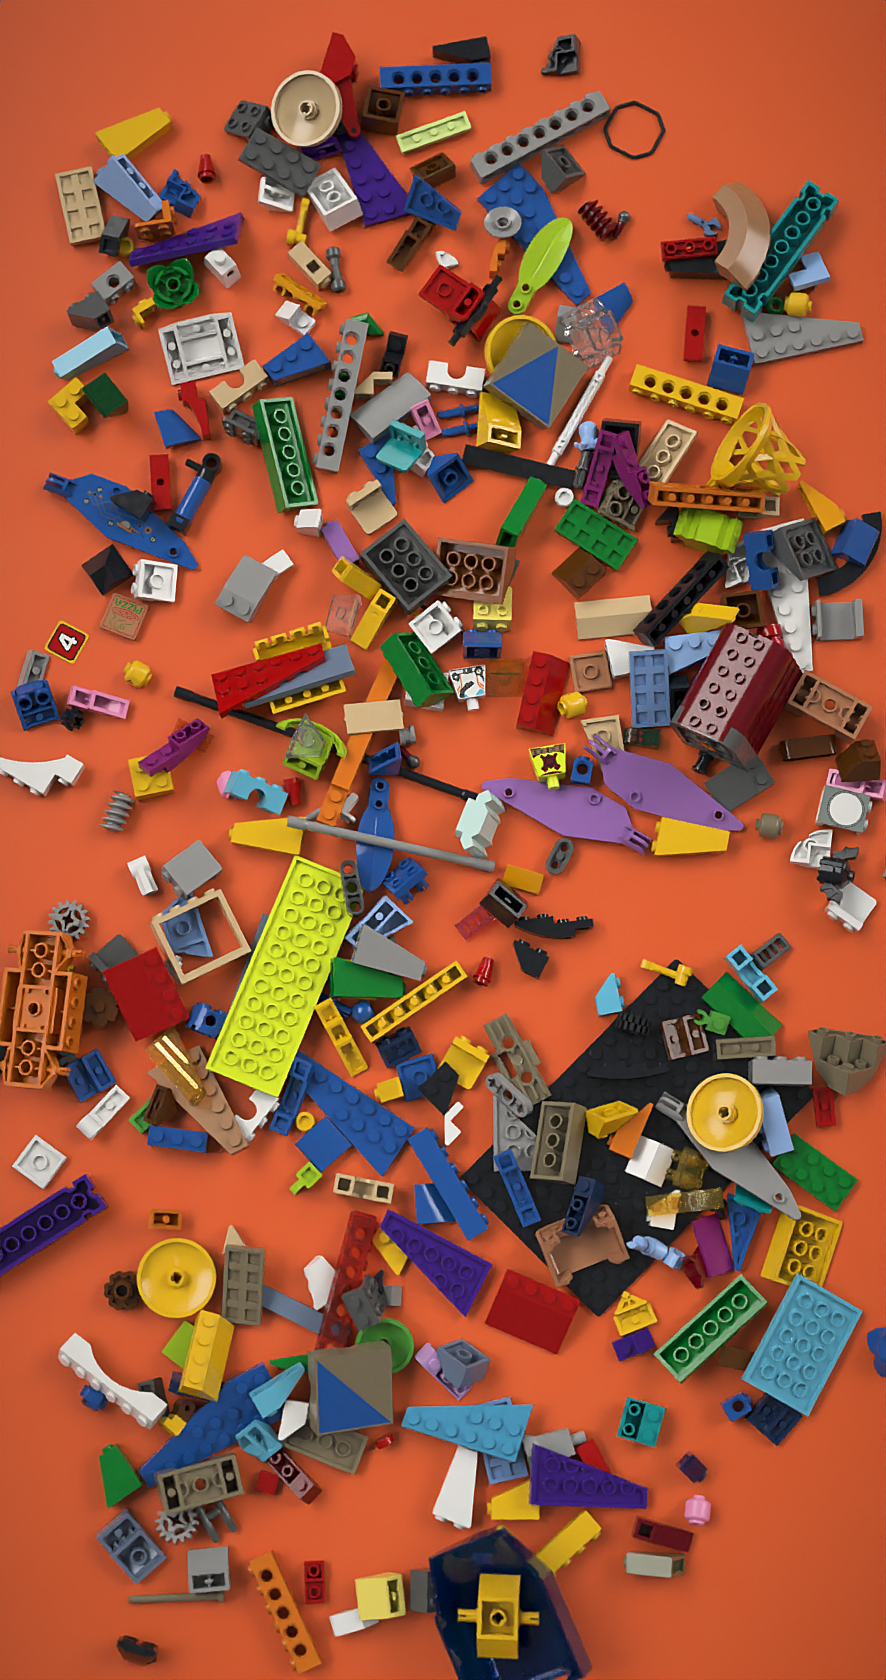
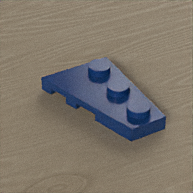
M414 175L403 211L455 231L458 227L462 211L418 175Z

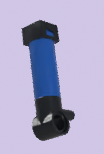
M215 453L206 454L203 457L202 465L190 459H187L185 465L197 471V474L176 512L173 511L167 522L169 528L184 536L189 531L192 525L191 521L216 476L222 471L221 459ZM214 461L217 465L214 468H209L207 466L208 463Z

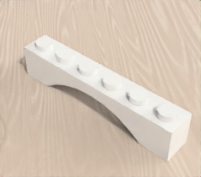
M76 1333L60 1348L58 1358L64 1366H69L78 1377L87 1380L92 1388L97 1391L100 1390L110 1402H115L124 1413L132 1415L141 1426L151 1429L165 1413L168 1404L152 1392L130 1390L111 1380L96 1363L91 1345Z

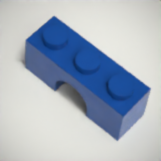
M773 530L751 531L744 534L743 545L746 548V565L749 569L748 581L751 585V590H772L780 586L778 567H768L763 562V553L775 548Z
M150 1125L147 1145L207 1153L210 1134Z

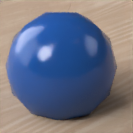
M361 1000L354 1004L352 1017L356 1022L365 1024L375 1017L370 1001Z

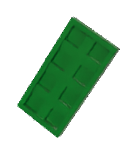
M574 499L554 529L556 533L616 572L638 541L637 538Z
M794 1133L791 1136L794 1150L779 1154L771 1165L836 1212L858 1180Z

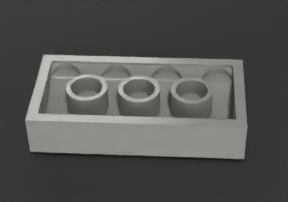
M407 372L350 414V418L370 442L374 444L390 432L389 424L393 420L402 423L411 416L410 407L426 399L430 402L431 394L414 376Z

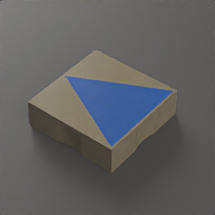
M528 322L522 325L509 345L504 358L496 365L483 387L504 403L514 407L524 418L543 431L550 428L589 366Z

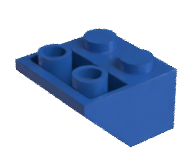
M718 344L706 386L743 395L755 353Z

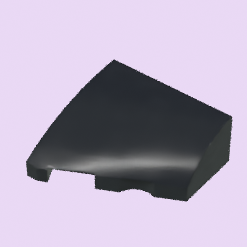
M575 34L557 38L554 49L548 56L549 61L546 67L542 68L541 74L544 76L579 74L580 40Z

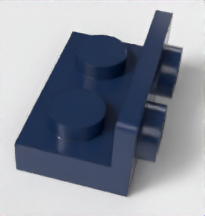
M410 1026L401 1027L396 1033L390 1036H383L375 1043L387 1069L422 1052Z

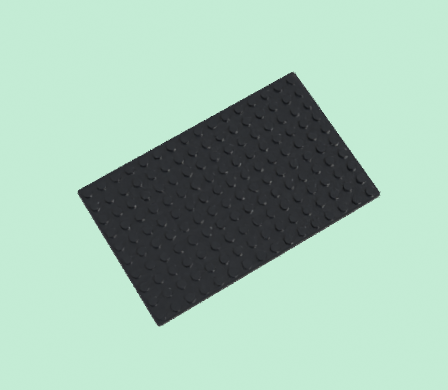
M674 960L667 968L677 971L679 964H683L679 960ZM660 974L623 1012L652 1021L649 1037L616 1029L615 1020L548 1088L551 1096L542 1100L576 1103L586 1107L587 1110L621 1101L637 1108L638 1113L649 1103L654 1104L641 1136L676 1151L661 1187L625 1172L629 1162L627 1158H622L619 1161V1167L623 1170L605 1172L609 1156L616 1154L609 1151L610 1146L607 1145L610 1135H615V1132L608 1134L605 1138H597L588 1133L586 1119L575 1185L531 1179V1171H521L541 1218L536 1223L523 1228L500 1172L494 1171L493 1145L461 1176V1180L465 1181L468 1188L546 1266L547 1263L538 1243L536 1232L542 1227L566 1218L579 1176L596 1179L606 1186L601 1204H606L611 1209L622 1235L629 1259H626L621 1264H614L606 1259L573 1272L572 1280L566 1285L596 1316H601L655 1260V1258L642 1254L641 1251L629 1248L626 1243L631 1242L636 1236H649L659 1240L668 1247L711 1203V1200L731 1182V1180L710 1167L675 1120L655 1109L664 1092L684 1104H688L696 1087L707 1078L717 1074H735L748 1080V1062L753 1060L754 1057L717 1059L716 1039L742 1038L729 1025L725 1035L706 1030V1024H704L703 1028L709 1051L668 1060L659 1023L697 1014L698 1009L705 1011L707 1015H710L711 1010L714 1011L701 999L709 989L693 974L691 977L689 976L685 987L675 984V979ZM767 1056V1060H773L777 1056ZM621 1061H625L626 1068L644 1062L647 1069L664 1064L668 1068L667 1073L629 1080H606L591 1078L586 1075L589 1071ZM754 1085L757 1090L769 1087ZM771 1086L779 1094L786 1123L813 1097L812 1090L808 1086ZM542 1101L533 1105V1110L530 1114L519 1117L536 1136ZM758 1132L753 1142L761 1151L763 1149L761 1141L764 1139L762 1133ZM674 1190H679L674 1230L649 1226V1222L646 1221L648 1209L651 1210L654 1204Z

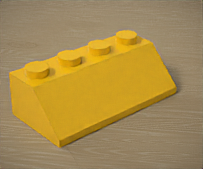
M201 1310L196 1316L178 1392L217 1402L234 1331V1325L221 1315Z

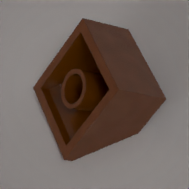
M369 85L362 114L361 129L396 136L398 134L405 92Z
M578 548L552 572V575L579 600L605 575L606 569L592 555Z
M760 590L721 594V606L739 608L736 619L732 624L744 629L765 627Z
M864 739L862 741H855L835 758L841 782L880 780L881 759L874 740Z

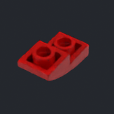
M593 1439L575 1448L583 1463L611 1473Z
M304 1561L305 1604L325 1603L324 1561Z

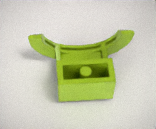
M295 718L280 721L275 726L282 730L289 727H298L282 765L310 778L318 780L325 769L333 744L337 749L336 755L343 758L346 757L347 749L343 741L334 732L321 724Z

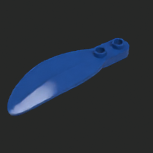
M375 778L369 786L368 807L361 818L358 832L394 840V825L388 809L389 784L383 778ZM377 785H382L383 789H379ZM379 802L382 807H377L375 803ZM356 841L357 868L360 883L364 890L374 891L383 882L389 869L394 849Z

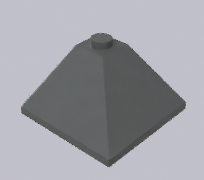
M816 518L783 526L773 531L775 548L771 550L772 554L800 581L838 569Z

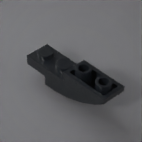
M539 914L534 919H529V916L519 917L518 921L514 922V926L534 936L550 939L575 938V930L593 928V919H588V916L577 917L576 921L569 922V919H560L554 924L553 916Z

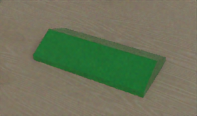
M727 971L701 997L714 1011L729 1015L731 1018L728 1025L742 1038L773 1036L782 1026Z

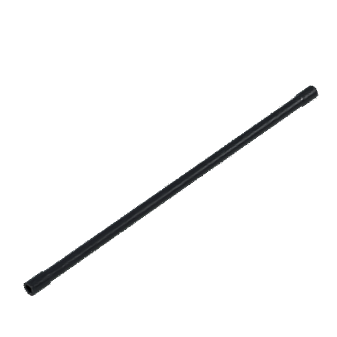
M180 686L176 687L174 697L219 712L216 700L196 694ZM233 709L227 712V715L291 738L295 737L297 729L291 727L282 730L275 727L278 724L277 722L241 709L237 711ZM333 744L331 752L337 753V749ZM365 755V758L362 761L363 764L368 765L367 757H369V755ZM400 767L399 774L397 775L456 796L464 801H467L468 798L476 800L478 796L476 792L450 785Z

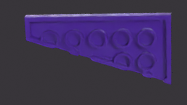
M361 131L360 137L356 140L350 139L347 134L337 136L354 194L363 213L361 217L365 228L413 215L403 211L408 195Z
M242 212L199 228L190 229L188 232L152 245L137 248L130 254L128 260L130 266L133 267L235 245L238 243L244 220Z
M388 1209L379 1227L466 1317L492 1264Z
M533 1443L529 1491L530 1505L646 1509L648 1491L646 1487Z

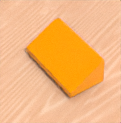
M507 864L503 881L510 887L539 895L544 875Z

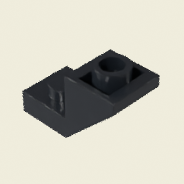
M115 215L110 217L101 234L98 253L115 257L119 256L121 238L128 236L130 219Z
M390 331L380 372H392L393 377L398 378L408 335Z

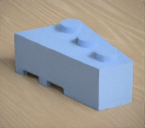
M721 630L664 637L662 643L663 649L668 650L669 676L704 662Z
M383 896L344 938L355 947L361 923L387 937L413 923V921L387 896Z
M771 1086L759 1089L758 1092L764 1106L763 1122L759 1130L764 1139L761 1141L764 1151H767L772 1157L794 1150L779 1094Z

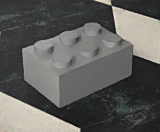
M756 1056L748 1062V1081L757 1086L812 1085V1061H807V1057H795L792 1060H787V1057H775L773 1060H767V1056Z

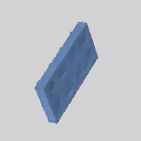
M668 650L629 651L632 728L669 726L671 721Z
M509 1396L471 1406L512 1405ZM520 1446L515 1463L483 1453L490 1485L528 1476L522 1446Z

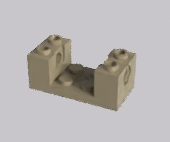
M227 1452L212 1456V1460L179 1469L172 1467L154 1472L162 1512L165 1515L244 1494L235 1454ZM204 1479L206 1482L205 1487L202 1490H197L195 1488L196 1480Z

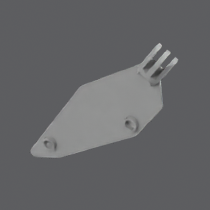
M666 1092L662 1094L655 1109L678 1123L713 1170L792 1219L799 1220L801 1218L800 1210L791 1190L753 1140L742 1149L728 1153L716 1152L704 1147L694 1138L688 1127V1104H684Z

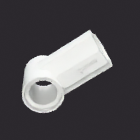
M145 855L127 863L143 897L158 891L151 874V867Z

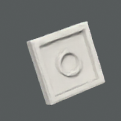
M35 1135L12 1167L39 1187L45 1189L67 1157L38 1135Z

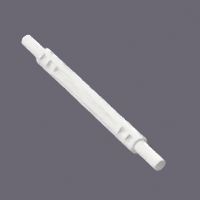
M610 356L605 357L599 370H596L582 398L559 436L558 441L555 443L552 449L553 453L546 464L554 465L558 457L562 456L593 397L606 377L605 373L613 360Z

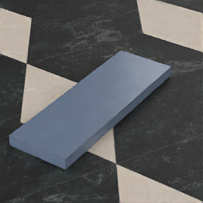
M346 644L325 650L326 662L308 672L302 671L296 674L295 679L291 681L285 680L279 684L280 687L255 701H247L244 703L245 708L247 709L355 675V669Z

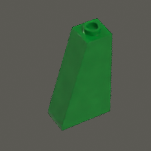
M530 476L501 526L495 545L517 546L545 493L547 484L542 480Z
M339 957L330 959V998L399 999L405 994L406 985L401 977Z

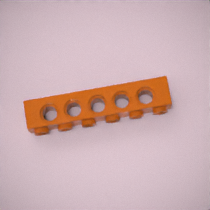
M650 481L648 501L652 505L763 513L766 494L760 489L725 488L722 486Z
M271 1549L251 1559L248 1570L251 1576L256 1577L259 1583L256 1587L260 1596L264 1595L267 1601L264 1605L268 1614H273L275 1619L273 1622L274 1628L277 1633L281 1632L284 1639L281 1640L285 1652H290L292 1658L289 1660L293 1670H298L299 1674L321 1664L322 1659L273 1550ZM264 1570L271 1571L272 1579H263L262 1572ZM278 1589L281 1592V1596L274 1599L271 1597L270 1591ZM281 1607L289 1610L287 1617L279 1615L278 1610ZM294 1626L297 1628L298 1633L291 1636L287 1633V1628ZM303 1645L306 1648V1652L298 1654L295 1651V1647Z

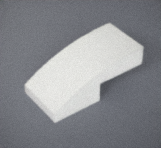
M283 549L262 563L278 572L274 580L294 565Z

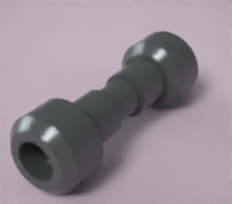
M329 247L325 252L333 272L331 290L334 293H342L346 290V283L342 279L339 269L341 251L338 247Z

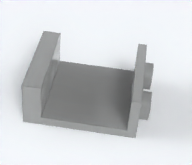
M854 599L853 602L821 603L820 600H816L814 605L811 606V616L815 617V624H812V635H815L816 641L861 640L863 638L862 599Z
M197 840L164 864L161 869V875L167 883L170 882L174 887L175 894L178 897H182L185 901L190 893L212 877L215 879L221 875L223 868L203 843Z

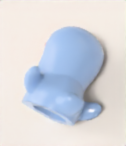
M583 422L579 426L581 443L575 442L574 446L580 449L581 452H594L598 439V427L594 422Z

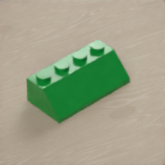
M415 632L393 633L380 646L384 657L389 661L393 672L398 676L403 688L408 692L413 704L417 708L430 707L455 693L427 647Z

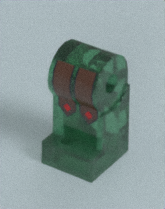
M627 727L624 731L623 744L658 749L661 729L652 730Z

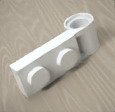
M115 1085L76 1127L89 1140H92L131 1098L119 1086Z

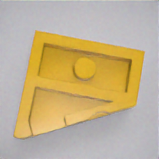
M379 1227L372 1242L393 1271L399 1275L408 1256Z

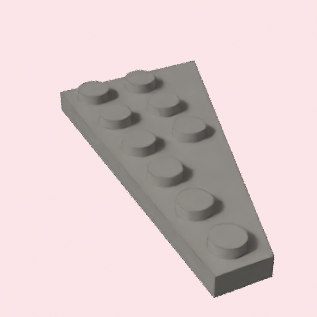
M760 313L752 323L742 316L750 352L755 353L753 358L754 366L863 343L864 341L858 322Z

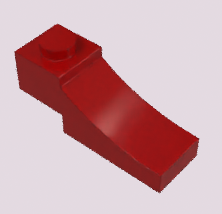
M195 381L180 383L181 389L177 390L179 401L183 402L184 407L188 406L196 416L201 427L203 440H211L205 398L198 399Z

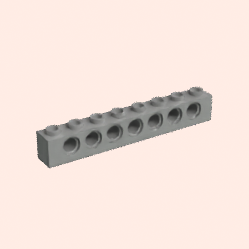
M600 91L590 92L584 99L576 100L570 103L567 108L555 111L549 118H542L534 126L523 128L519 134L508 136L504 142L491 145L483 153H476L470 159V167L482 185L512 169L518 163L521 164L542 153L544 149L551 148L609 117L610 107ZM589 108L592 111L587 113L584 112L583 109ZM574 117L576 120L569 121L567 118ZM557 125L559 129L554 130L551 126ZM542 134L544 137L539 139L535 135ZM524 142L527 144V146L521 147L519 146V143ZM509 151L511 155L505 156L503 152ZM488 160H494L495 163H494V164H488L486 161H488Z
M346 319L345 324L341 323L339 334L342 335L341 342H337L335 353H339L338 359L333 361L331 371L335 372L334 378H330L328 390H331L330 398L326 397L324 408L327 409L326 416L322 415L320 427H323V432L318 434L316 445H319V451L314 453L313 464H316L315 469L336 474L339 471L369 323ZM349 336L354 337L356 344L349 345L346 338ZM344 355H350L352 357V363H345L342 357ZM339 374H347L349 380L347 382L340 381ZM338 391L343 392L345 399L342 401L337 400L335 393ZM338 410L341 413V418L334 419L331 416V411ZM330 428L335 429L337 436L334 438L329 437L327 430ZM325 447L333 449L334 453L332 456L324 454L323 450Z

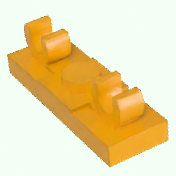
M283 272L276 274L273 278L277 282L273 286V290L276 291L281 286L283 288L282 296L286 295L289 291L296 300L307 302L303 310L307 311L309 307H312L313 313L311 316H316L319 310L324 309L328 302Z

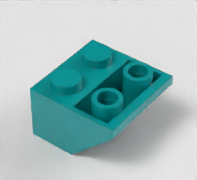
M627 1397L616 1436L655 1447L665 1408Z

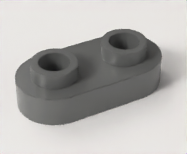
M561 838L556 842L545 864L546 870L550 874L558 875L564 870L574 850L571 840ZM565 845L568 848V850L566 852H562L560 847ZM553 862L558 863L559 867L557 869L552 868L551 864Z

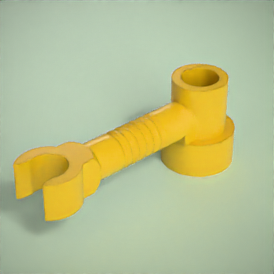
M302 198L296 230L288 229L286 244L293 245L301 241L305 244L306 234H303L310 199Z
M644 959L640 965L642 968L675 979V984L684 987L694 970L679 964L677 971Z

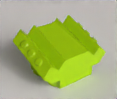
M682 507L673 535L683 540L685 547L703 553L709 551L718 554H734L743 522L737 518H730L725 514L710 509Z

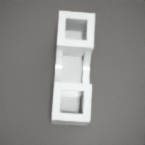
M430 360L426 388L436 392L445 390L450 394L464 393L469 397L480 396V392L483 389L485 369L467 366L466 373L462 378L453 379L448 375V363Z
M255 1090L249 1100L256 1105V1115L250 1120H244L237 1114L235 1115L248 1144L255 1137L254 1131L257 1127L262 1128L267 1122L266 1116L269 1112L274 1113L280 1106V1103H278L280 1098Z

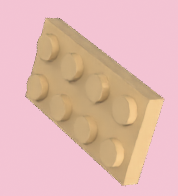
M92 167L55 174L70 245L74 246L101 240V234L105 225L96 184L93 182Z

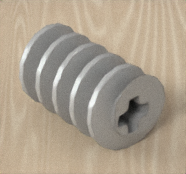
M113 790L117 794L110 797L114 803H108L112 810H105L109 817L102 818L106 824H100V827L117 833L118 831H124L120 824H127L123 817L130 816L126 812V810H132L128 803H134L135 800L124 793Z

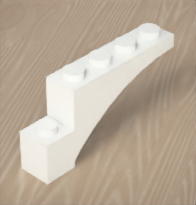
M69 755L58 760L34 763L18 762L0 757V774L4 777L10 775L14 778L13 782L21 787L24 784L30 787L29 791L37 796H40V794L46 796L57 777L59 778L58 781L63 785L68 786L70 784L75 786L86 768L83 763Z

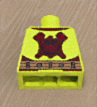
M565 743L529 749V758L538 782H547L548 790L559 789L558 780L564 779L566 772Z

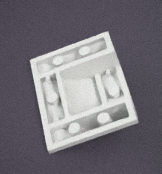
M231 312L200 316L175 322L158 329L172 385L244 367Z

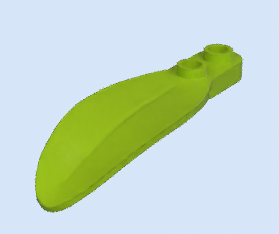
M561 217L549 222L536 234L528 246L519 270V283L508 301V309L513 315L525 313L535 292L551 279L560 266L572 237V222L568 218ZM529 286V290L523 291V287ZM519 302L520 306L515 308L514 303Z

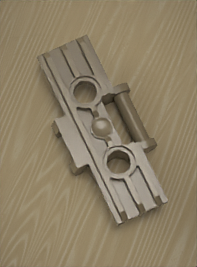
M505 1013L483 1025L497 1051L490 1055V1059L494 1060L500 1073L508 1081L514 1083L516 1088L532 1102V1105L551 1096L536 1067L542 1063L540 1058L537 1057L529 1039L522 1042L508 1014ZM511 1038L514 1042L513 1047L510 1049L504 1048L502 1045L503 1039ZM506 1053L518 1076L511 1077L500 1057L501 1054ZM529 1072L532 1075V1081L524 1083L521 1080L522 1073Z

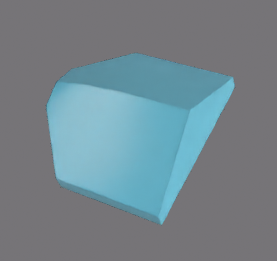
M256 1419L236 1435L239 1446L248 1454L259 1458L262 1462L283 1447V1443L281 1440H278V1436L272 1427Z

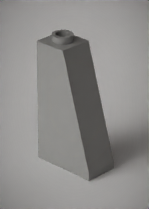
M361 923L351 958L353 963L419 981L421 977L425 976L427 970L425 961L369 926Z

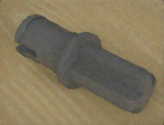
M588 451L581 452L578 466L575 467L576 474L572 486L576 489L583 488L587 473H589L593 454Z

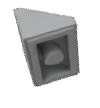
M28 650L17 686L36 680H43L50 656L35 650Z

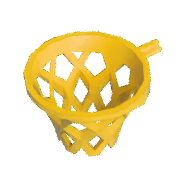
M759 402L741 415L724 437L711 466L712 478L706 485H722L725 488H729L737 484L762 489L775 496H780V493L785 494L790 490L785 480H798L801 473L797 465L804 466L806 459L781 430L771 412L770 406ZM756 421L757 428L749 427ZM745 431L758 434L750 448H748L742 435ZM771 440L778 443V451L774 450ZM738 441L742 449H735ZM731 456H744L736 467L729 462ZM758 461H767V470L763 469ZM780 462L788 463L792 473H784Z

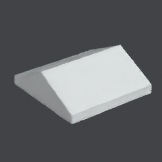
M640 1136L625 1172L661 1187L676 1151L656 1141Z

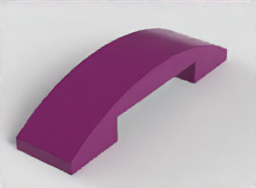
M600 429L588 478L580 501L583 504L599 507L613 460L612 456H614L615 452L612 437L618 435L616 433Z

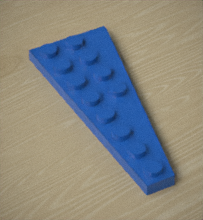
M298 1050L296 1053L297 1057L314 1064L306 1093L375 1170L383 1176L415 1128Z

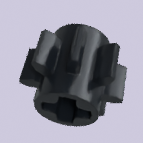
M75 706L72 709L66 708L61 715V725L70 731L73 728L79 730L85 722L83 718L84 713Z

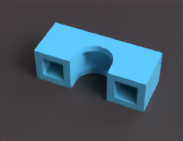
M243 769L231 772L224 789V793L240 800H247L250 792L255 789L259 794V801L256 807L276 815H280L288 793L282 791L283 787L276 784L268 785L266 784L267 780L257 776L253 778L250 776V772Z
M741 944L723 958L760 1003L778 990L769 977L756 967L753 958Z

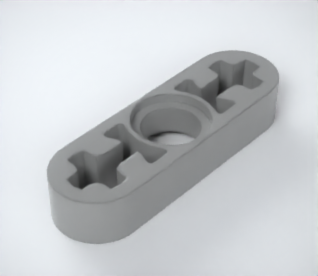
M495 1072L487 1076L485 1081L487 1088L517 1116L524 1117L532 1112V1102L501 1073ZM506 1090L511 1092L512 1099L507 1097Z

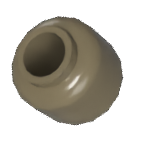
M763 813L760 819H756L755 830H759L758 834L762 838L777 839L778 835H782L784 821L781 820L779 815Z

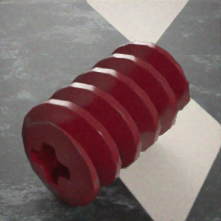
M598 200L589 201L581 206L577 213L579 215L582 214L581 218L586 220V224L591 226L590 229L592 231H596V237H600L602 242L612 235L617 223L610 224L612 217L605 218L608 212L601 213L603 206L596 207L599 202Z

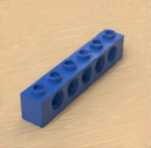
M491 63L380 67L381 88L405 92L406 97L413 96L414 94L430 96L437 93L441 95H449L451 93L468 94L469 92L484 94L491 91ZM471 77H474V78H476L477 80L474 81V82H471V81H469L468 79L471 78ZM456 78L458 81L451 82L450 79ZM438 79L440 82L433 83L432 80ZM397 80L403 81V83L400 85L395 84L394 82ZM421 80L422 82L419 84H415L413 81Z

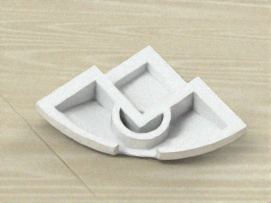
M819 830L809 834V838L805 841H799L791 854L790 863L819 869L821 867L819 864L820 859H823V856L830 857L833 830Z

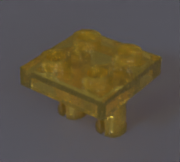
M684 1147L683 1151L674 1149L672 1153L678 1155V1157L671 1155V1160L678 1162L679 1165L677 1170L668 1168L666 1172L672 1175L665 1174V1179L673 1181L672 1184L698 1194V1190L702 1186L704 1172L708 1167L707 1161L700 1152L691 1148Z

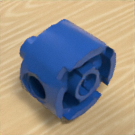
M197 1002L196 1005H193L189 1015L190 1018H188L185 1027L210 1038L213 1036L217 1040L228 1013L221 1010L212 1011L210 1010L211 1006ZM207 1016H209L211 1019L210 1025H206L205 1018Z

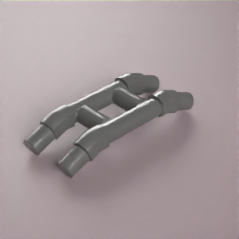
M222 1500L214 1502L216 1508L208 1513L205 1512L202 1505L194 1507L214 1543L218 1542L221 1538L210 1520L220 1514L231 1533L238 1530Z

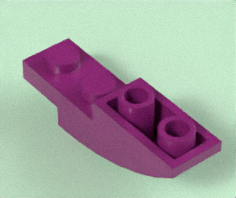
M623 431L612 437L616 454L612 456L619 477L630 495L641 508H646L651 505L648 501L649 475L646 466H639L629 431Z
M195 719L167 737L169 743L139 761V768L150 777L161 770L168 773L199 746L210 731V728L200 719Z

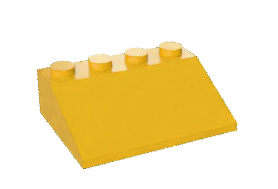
M797 1205L801 1213L799 1220H794L781 1212L760 1276L790 1287L797 1273L822 1287L843 1222Z

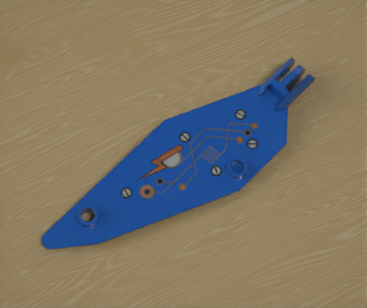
M49 473L43 489L65 497L105 537L191 570L197 568V562L185 542L153 511L144 523L110 500V497L113 495L131 491L128 487L95 474L70 480L55 473ZM175 551L176 554L171 555L170 552Z

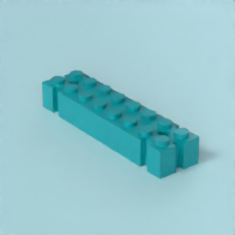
M808 180L800 190L799 197L794 198L771 229V243L766 254L767 259L765 263L763 262L760 274L747 291L731 283L723 295L722 303L734 311L736 308H739L741 316L753 323L761 313L762 306L767 305L823 229L826 220L829 221L837 210L839 199L828 192L823 195L820 193L821 188Z

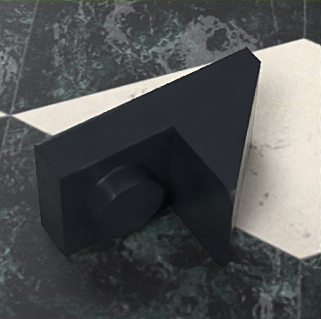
M669 506L656 520L655 525H670L667 526V537H671V543H678L679 538L673 535L679 517L678 507Z

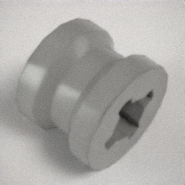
M410 725L408 728H404V730H399L401 746H405L406 743L416 744L414 725Z

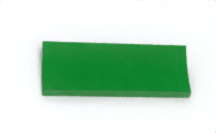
M293 397L259 399L252 405L277 512L282 513L317 506L319 503Z
M740 1274L659 1348L654 1355L677 1381L682 1384L768 1305V1302Z

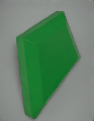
M368 312L350 317L351 320L369 323L366 336H384V331Z

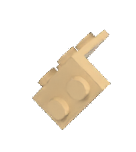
M378 480L367 482L362 490L359 492L354 491L347 496L346 506L367 535L372 534L397 517V511L383 493Z

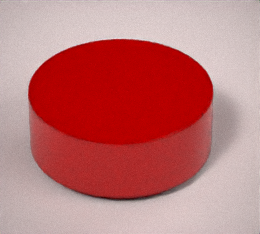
M387 1433L374 1443L377 1449H383L392 1444L395 1438L392 1433Z

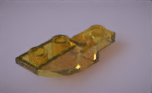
M722 1188L645 1197L647 1217L724 1208Z

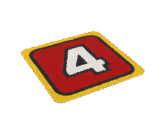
M61 620L58 622L44 648L46 651L73 664L88 640L89 635Z

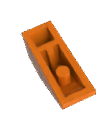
M649 1103L617 1130L615 1135H610L607 1145L610 1146L609 1151L631 1159L654 1104Z

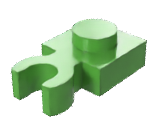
M697 1010V1013L703 1015L701 1020L694 1019L697 1025L706 1024V1030L725 1035L731 1018L729 1015L712 1010L710 1015H707L705 1011Z

